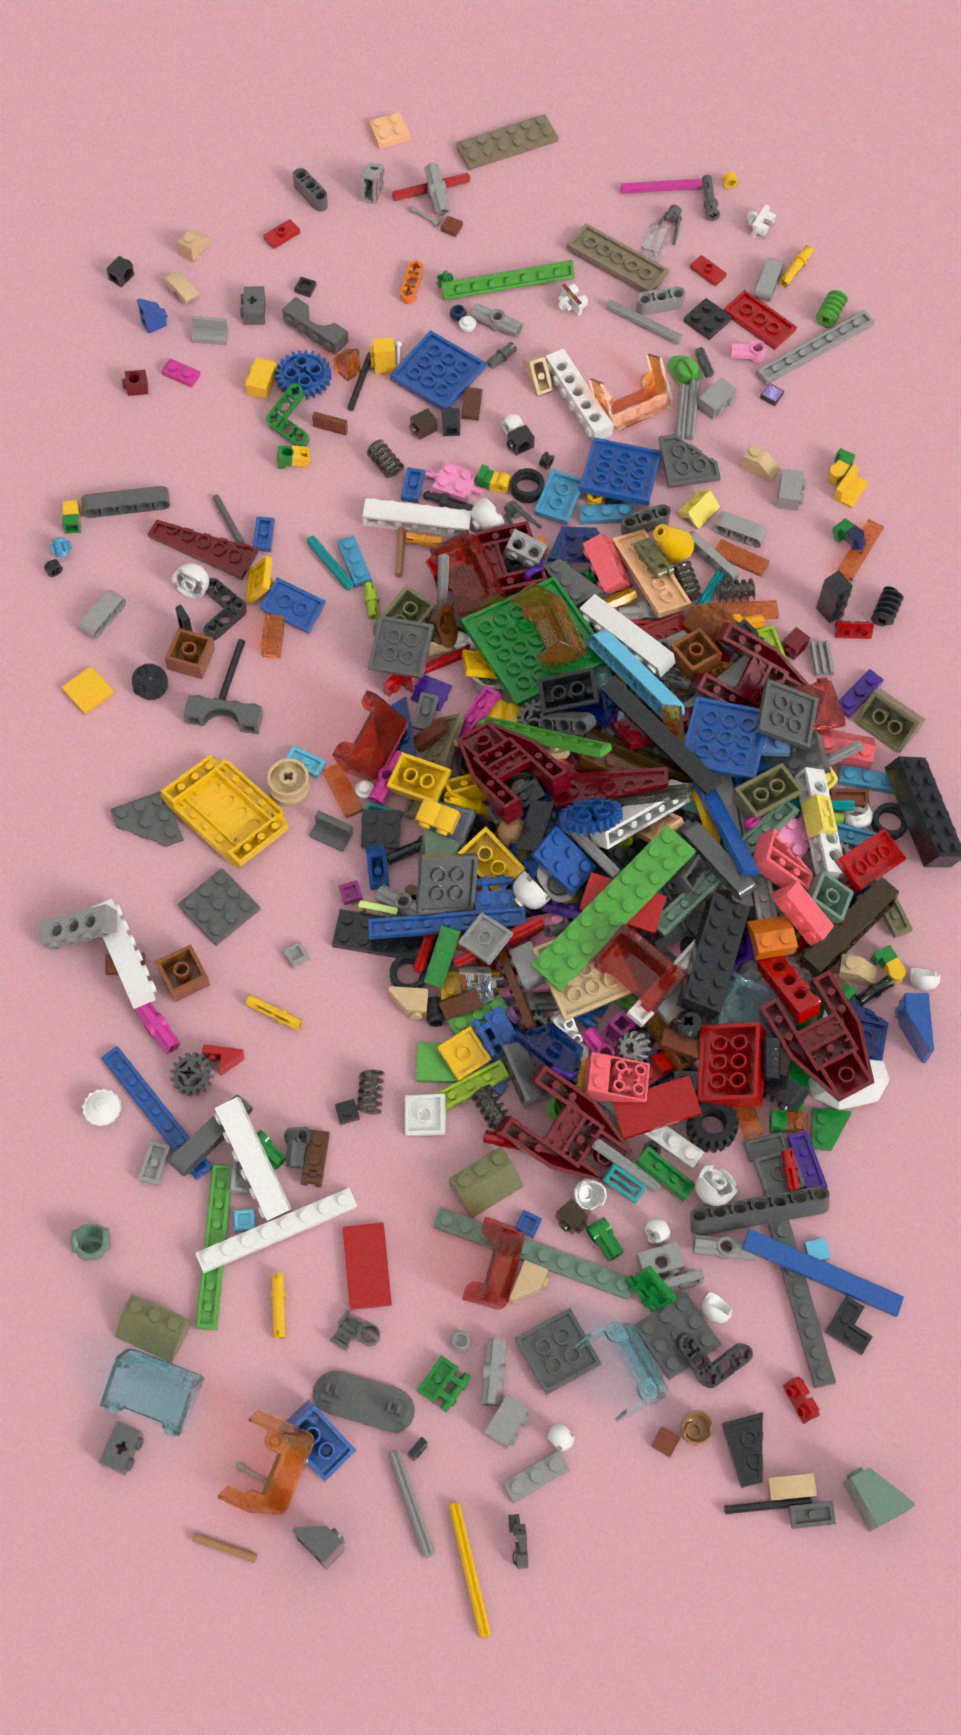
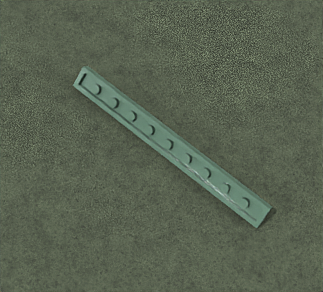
M788 801L771 810L742 837L751 855H754L759 835L774 828L779 832L799 813V809ZM708 870L693 893L680 894L662 911L656 932L663 938L669 935L722 885L721 881Z
M440 1207L433 1225L434 1229L520 1261H529L555 1274L629 1300L631 1290L625 1281L628 1276Z

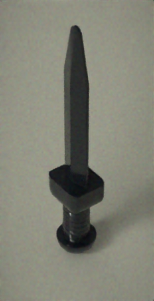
M426 491L423 494V498L426 501L438 502L440 507H446L447 505L471 511L474 506L451 499L449 494L442 493L440 496Z

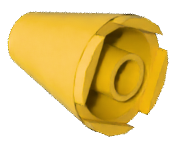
M660 524L653 531L657 547L667 562L680 564L691 556L694 550V540L686 530Z

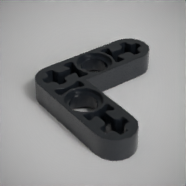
M209 578V587L206 593L224 608L203 629L204 635L213 637V641H215L244 617L247 609L246 603L216 578ZM216 585L217 590H215L214 588L210 589V586L214 587ZM223 595H229L230 599L228 601L221 600V597ZM223 617L230 618L228 623H222L220 620Z
M681 1333L676 1338V1346L699 1383L707 1388L718 1386L747 1364L753 1356L752 1348L749 1345L738 1343L711 1362L694 1335ZM684 1338L690 1339L688 1344L694 1351H690L688 1347L682 1346L685 1343ZM740 1349L746 1350L744 1352V1358L740 1356L737 1357L738 1355H740ZM697 1354H700L703 1358L700 1366L693 1364V1358ZM724 1360H729L730 1369L723 1372L721 1363ZM705 1369L708 1374L713 1375L711 1383L705 1381L707 1376L702 1370Z

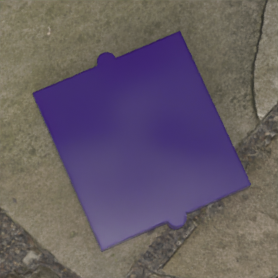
M423 675V680L420 679L418 684L415 685V690L410 700L418 703L421 692L439 696L436 710L441 711L445 701L448 700L452 685Z

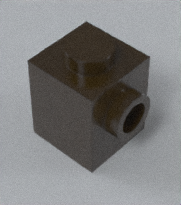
M429 408L410 417V431L413 435L416 434L419 440L437 431V419Z
M570 1199L556 1212V1218L559 1220L558 1224L566 1233L569 1232L573 1235L576 1231L580 1233L587 1227L588 1216L573 1199Z

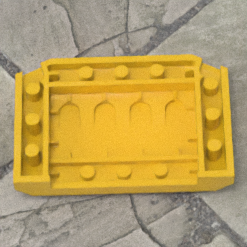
M208 755L162 789L160 795L165 804L232 866L240 868L287 832L289 826L285 821L282 808L230 761L224 759L220 761L214 759V756Z

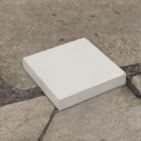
M444 1093L405 1095L406 1137L446 1135V1095Z

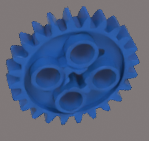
M298 350V354L292 351L291 357L286 354V360L280 359L281 364H277L275 377L278 387H281V392H285L292 384H299L305 392L306 399L309 400L310 395L316 398V393L322 395L321 390L326 391V386H330V380L332 379L331 368H329V362H326V358H321L320 353L315 356L314 351L308 354L307 350L304 353ZM294 391L293 394L298 395L299 391Z
M595 797L593 800L587 798L586 801L580 799L579 803L573 802V805H567V809H562V812L559 813L561 829H564L565 832L569 831L570 834L576 832V835L584 833V836L588 833L592 835L595 832L602 833V830L609 831V827H616V824H620V820L623 819L621 804L617 803V800L612 801V798L605 800V797L601 799Z

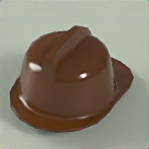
M449 604L444 605L441 609H432L430 611L429 624L434 625L433 632L439 634L444 647H453L458 636L454 609Z

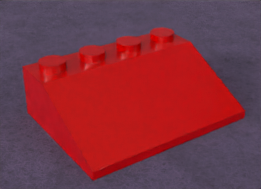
M760 1022L701 1025L698 1102L741 1108L763 1107L764 1080L762 1079L761 1058L762 1040L766 1038V1031Z

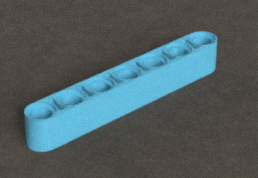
M605 629L588 637L590 648L662 720L669 722L684 715L685 708L682 702L612 633Z

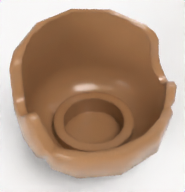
M518 818L507 825L502 820L497 831L499 841L505 846H508L510 843L518 844L525 821Z
M691 1411L681 1421V1436L687 1443L694 1446L704 1444L712 1436V1425L714 1424L712 1418L704 1411Z

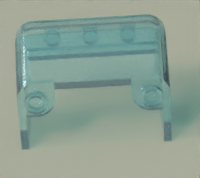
M611 1322L586 1334L575 1346L578 1350L606 1336L610 1342L620 1346L639 1381L637 1392L642 1401L622 1411L615 1418L616 1422L661 1401L668 1394V1386L636 1328L629 1322Z

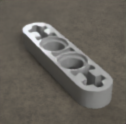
M694 531L689 532L694 540L693 551L711 568L722 572L724 579L728 583H733L740 577L738 570Z

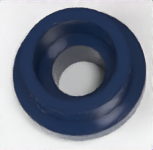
M454 305L450 310V317L455 321H460L462 317L467 316V311L462 305Z

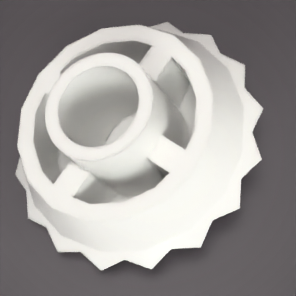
M105 1088L102 1090L96 1089L95 1092L89 1093V1096L84 1099L82 1114L91 1125L107 1126L119 1117V1112L122 1109L120 1106L121 1101L112 1090L108 1091Z

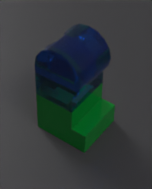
M846 518L832 528L834 539L838 542L846 541L854 550H862L867 544L864 531Z

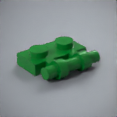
M651 1266L636 1272L634 1276L629 1275L625 1279L632 1293L635 1292L641 1299L640 1302L643 1306L648 1307L651 1312L673 1303L677 1298Z
M441 1355L417 1389V1392L433 1404H435L439 1397L443 1399L444 1402L440 1409L447 1413L449 1408L453 1407L457 1402L456 1398L460 1392L464 1391L468 1386L467 1382L471 1376L464 1372L460 1378L457 1377L455 1374L459 1367ZM451 1381L455 1384V1386L453 1387L451 1392L447 1394L444 1391V1389Z

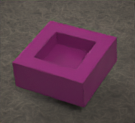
M357 880L339 885L344 905L363 900Z

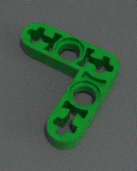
M292 384L268 413L266 421L273 430L294 445L306 447L310 441L308 434L288 420V417L305 396V392L299 384ZM299 391V394H293V392ZM290 403V407L287 410H282V404ZM273 418H274V419L277 418L278 421H277V422H273L272 419H273ZM286 426H292L290 433H284ZM295 434H297V435L300 436V437H303L304 440H303V441H301V440L299 441V440L297 439V437L295 436Z

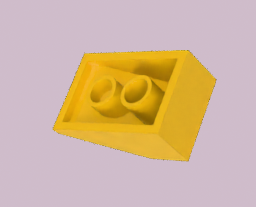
M402 752L387 787L394 794L410 800L423 802V799L427 798L438 803L452 770Z
M487 827L482 829L458 852V854L476 853L479 856L477 876L480 879L482 876L497 878L499 875L516 879L526 869ZM500 885L489 886L492 891L500 890Z

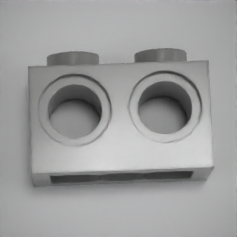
M514 529L503 554L509 559L517 560L525 567L531 568L538 566L547 544ZM512 544H517L520 549H515ZM529 552L535 553L536 557H531Z

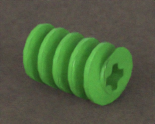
M839 290L828 292L816 314L818 324L825 328L833 327L840 317L845 304L848 302V297L845 293Z

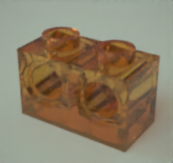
M265 614L261 639L262 657L281 658L285 631L284 616Z

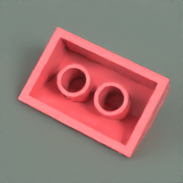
M601 533L582 543L585 548L583 553L592 563L590 568L593 574L598 576V585L601 590L612 594L634 587L612 539Z
M819 728L818 733L824 738L827 755L857 740H860L864 749L834 764L835 766L847 765L870 770L876 747L875 738Z
M798 881L770 894L773 901L809 945L824 940L834 927L832 922Z

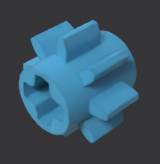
M65 536L52 539L53 544L49 545L51 554L56 553L57 558L70 555L69 550L72 549L70 540L66 541Z

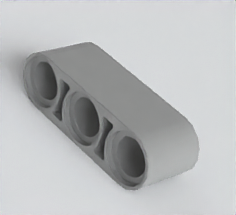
M767 257L754 295L756 298L771 301L784 261Z
M680 286L642 292L637 297L636 311L641 315H648L680 309L684 305L685 290Z
M720 512L713 526V531L716 534L754 548L761 547L767 534V529L763 525L728 512Z
M108 590L81 620L79 630L97 639L126 605V599L112 590Z

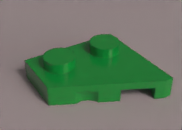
M812 1108L811 1142L814 1150L832 1151L851 1116V1111Z

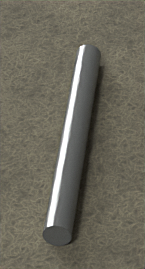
M214 495L213 500L236 542L245 544L220 496Z

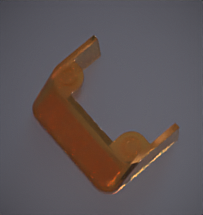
M650 353L647 354L651 371L642 376V389L616 401H613L611 394L606 392L603 382L593 378L589 379L592 392L613 423V429L623 430L664 412L672 406L673 398L662 357Z
M532 582L510 598L511 602L521 606L524 618L535 623L546 649L536 656L538 660L545 662L547 665L555 666L579 659L587 654V650L569 611L559 595Z
M258 1409L250 1416L248 1421L268 1430L265 1444L269 1450L277 1453L263 1491L261 1493L251 1489L242 1492L228 1485L219 1493L217 1498L248 1513L281 1515L286 1512L291 1504L313 1449L314 1437L310 1432Z

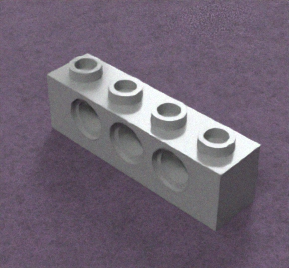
M104 904L39 921V944L47 947L49 950H57L61 946H72L77 942H87L97 937H108L109 934L117 932V910Z

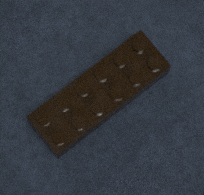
M883 877L878 881L874 879L867 887L866 893H860L854 900V905L852 907L848 906L844 920L841 923H834V927L824 940L815 943L812 947L809 945L802 952L803 956L799 960L801 962L799 969L811 980L830 970L840 960L841 955L846 954L894 906L899 891Z

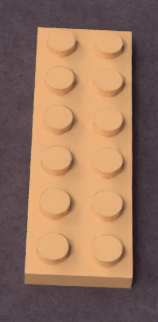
M645 529L612 538L620 558L658 618L691 608L692 603L674 574H666L662 578L656 579L634 549L635 542L649 538Z

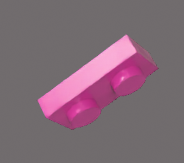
M171 358L161 370L162 375L191 388L200 377L199 370Z

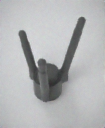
M675 204L671 205L650 233L653 234L665 219L669 222L676 221L673 245H675L682 220L680 216L682 213L681 208Z
M511 500L505 505L504 510L506 514L504 516L509 524H513L511 518L517 519L522 515L530 523L535 524L538 528H542L515 500Z

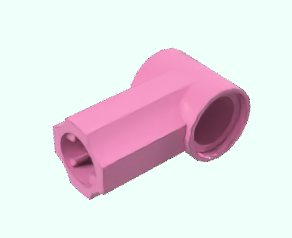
M755 340L751 344L732 343L731 358L750 359L753 363H760L764 360L765 343L761 340Z

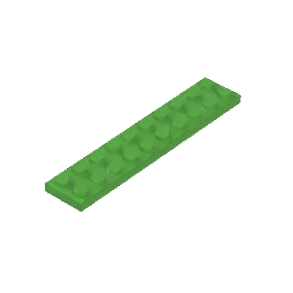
M666 825L531 963V966L556 990L561 992L696 853V850Z

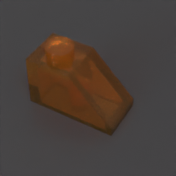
M346 349L333 358L334 369L347 382L361 372L360 352L358 349Z

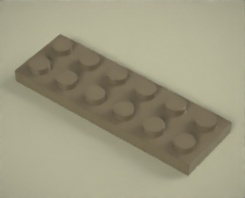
M543 114L456 142V148L468 170H472L558 142V135L547 116Z
M587 223L583 225L567 244L568 250L643 292L655 290L669 274V269Z
M461 714L443 717L446 719L449 733L423 750L421 759L450 768L456 748L453 745V741L459 738L465 719ZM408 799L403 816L406 819L416 818L422 802Z

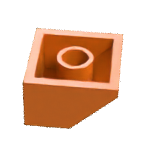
M786 915L747 922L755 960L794 954L798 948L794 928Z

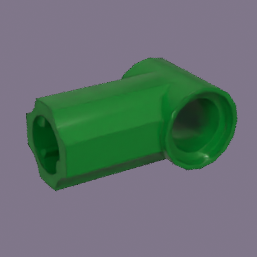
M259 1130L257 1135L275 1171L283 1165L286 1157L272 1144L273 1142L266 1133Z
M605 1217L586 1227L589 1237L594 1243H597L608 1262L616 1259L624 1252L613 1235V1230Z

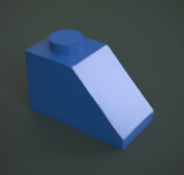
M141 298L137 299L141 323L148 333L167 326L166 318L168 316L164 308L161 309L157 302Z
M384 844L365 846L370 890L379 889L383 885L390 887Z

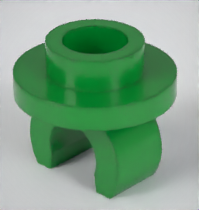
M446 270L443 274L438 275L437 285L441 288L440 282L454 280L452 273Z
M590 567L579 572L593 584H596L598 576L593 574Z

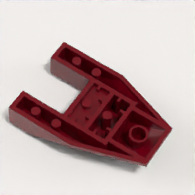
M524 521L475 532L437 553L436 555H439L459 546L467 561L465 565L449 571L448 591L514 595L547 580L544 567L541 572L535 573L530 578L524 576L528 569L508 573L502 557L514 529L533 537L529 522ZM512 544L515 549H520L517 544ZM435 577L434 582L437 588L438 577Z
M723 622L715 640L750 659L736 687L733 688L706 672H698L690 687L692 691L707 699L759 709L764 684L768 679L812 696L816 692L778 648L732 622Z
M490 721L457 738L472 780L495 813L507 825L523 816L520 798L503 783L505 780L526 769L555 797L571 788L568 770L535 740Z
M828 970L813 978L811 982V988L819 997L828 1016L797 1031L778 998L760 1006L758 1013L772 1036L781 1040V1048L790 1060L840 1102L874 1084L875 1081L861 1020L833 974Z
M539 1064L529 1082L564 1106L544 1138L507 1115L495 1133L548 1168L605 1183L602 1181V1178L605 1177L613 1162L593 1149V1142L596 1139H600L627 1159L633 1150L595 1099L548 1066Z

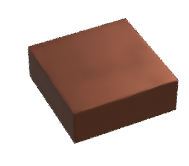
M447 216L441 226V232L456 237L463 226V221Z
M661 1427L651 1447L670 1458L681 1437Z

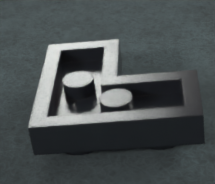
M846 1296L825 1333L862 1356L873 1336L855 1325L865 1307Z

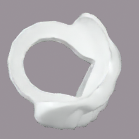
M868 804L865 805V808L855 807L852 811L846 810L844 813L845 822L849 826L866 830L873 821V812ZM855 812L862 813L858 816L850 815Z

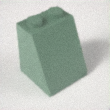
M425 829L418 856V875L420 855L458 854L461 843Z
M824 870L812 878L810 889L806 891L832 924L841 923L844 920L854 891Z
M859 1467L846 1476L848 1480L843 1483L869 1531L878 1528L916 1506L911 1499L870 1467L865 1470Z

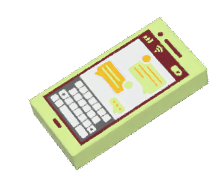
M363 900L360 901L358 906L361 913L398 917L397 907Z

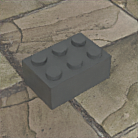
M813 731L811 745L807 751L790 745V757L765 756L771 768L783 763L794 778L805 767L823 769L825 774L831 772L824 738L817 731Z

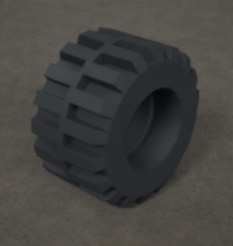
M699 1102L702 1115L687 1119V1136L691 1137L690 1142L692 1144L695 1142L699 1149L700 1147L704 1148V1152H708L709 1149L712 1153H716L717 1149L721 1152L725 1150L726 1146L729 1147L737 1134L739 1128V1118H736L737 1112L736 1110H731L733 1106ZM705 1117H715L721 1121L724 1130L720 1133H710L703 1128L701 1120Z

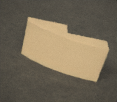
M178 271L163 279L171 292H176L184 304L198 298L199 293Z
M814 1473L768 1478L771 1501L818 1496Z

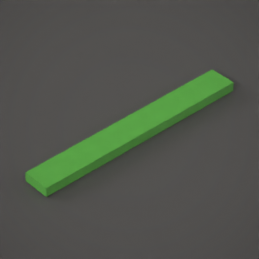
M573 260L440 283L443 300L571 279L575 278Z
M490 716L476 724L478 727L490 721L535 740L538 744L597 758H602L612 750L610 743Z
M213 1164L204 1249L227 1239L231 1192H228L231 1165ZM224 1265L204 1274L201 1270L196 1329L217 1330Z

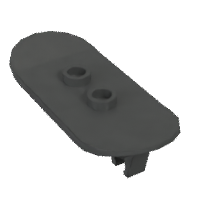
M341 1371L327 1372L317 1380L313 1389L314 1402L323 1412L384 1431H402L411 1424L414 1418L415 1407L408 1393L401 1389Z

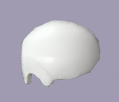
M911 968L910 981L917 989L927 991L935 989L939 985L940 975L937 977L935 971Z
M595 1179L580 1181L573 1191L574 1201L580 1208L586 1210H593L599 1206L602 1207L607 1198L606 1189Z
M709 1292L702 1301V1312L711 1322L722 1324L731 1318L733 1309L715 1293Z

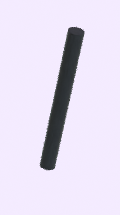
M370 352L366 355L347 406L349 411H353L371 365Z
M238 639L218 697L223 701L226 700L245 644L243 639Z
M811 1497L724 1505V1512L726 1515L789 1508L788 1505L811 1503Z

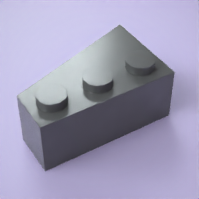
M560 558L544 566L547 579L555 576L579 611V608L594 594L601 599L603 598V590Z

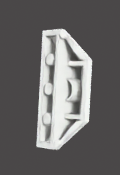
M870 1060L875 1083L840 1102L810 1077L808 1085L812 1098L839 1111L878 1102L890 1080L883 1061Z

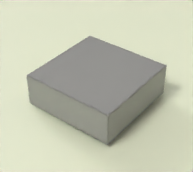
M300 941L283 950V954L292 968L310 959Z

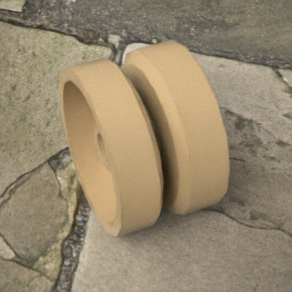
M287 758L281 759L271 766L268 771L267 780L270 796L274 802L284 807H294L303 803L308 798L311 789L308 769L305 765L296 759Z

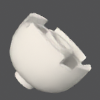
M485 497L480 499L471 510V517L473 519L471 524L477 531L479 529L483 531L505 525L502 516L496 513L495 506Z
M186 563L175 571L172 576L173 585L176 583L178 586L177 590L184 596L191 599L196 597L202 598L209 587V576L201 565Z
M525 870L514 882L513 892L516 896L514 900L520 907L525 905L529 909H538L551 899Z
M707 1165L696 1178V1192L705 1204L712 1206L724 1205L737 1193V1189H735L736 1181L726 1170L722 1168L720 1170L713 1169L714 1165Z

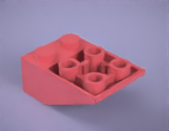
M591 1052L585 1059L582 1091L596 1101L646 1103L650 1063Z

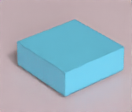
M254 1209L234 1210L235 1232H246L255 1228Z
M825 1238L804 1242L807 1254L822 1261L831 1258Z

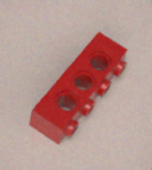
M786 955L756 960L757 971L798 1024L820 1014L821 1001L816 994L813 995L808 983L799 977L797 969L789 964Z

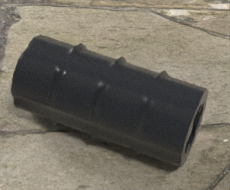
M771 1037L763 1038L761 1069L762 1079L765 1081L780 1080L781 1040L779 1038Z

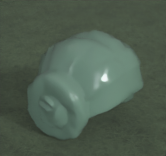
M86 1224L72 1230L70 1236L72 1252L77 1253L78 1257L84 1261L99 1260L103 1257L105 1251L111 1248L110 1229L98 1224Z

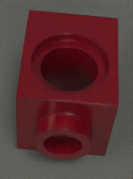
M146 369L125 371L122 385L123 389H127L128 396L149 394Z
M795 627L781 644L786 657L795 660L808 647L810 637Z

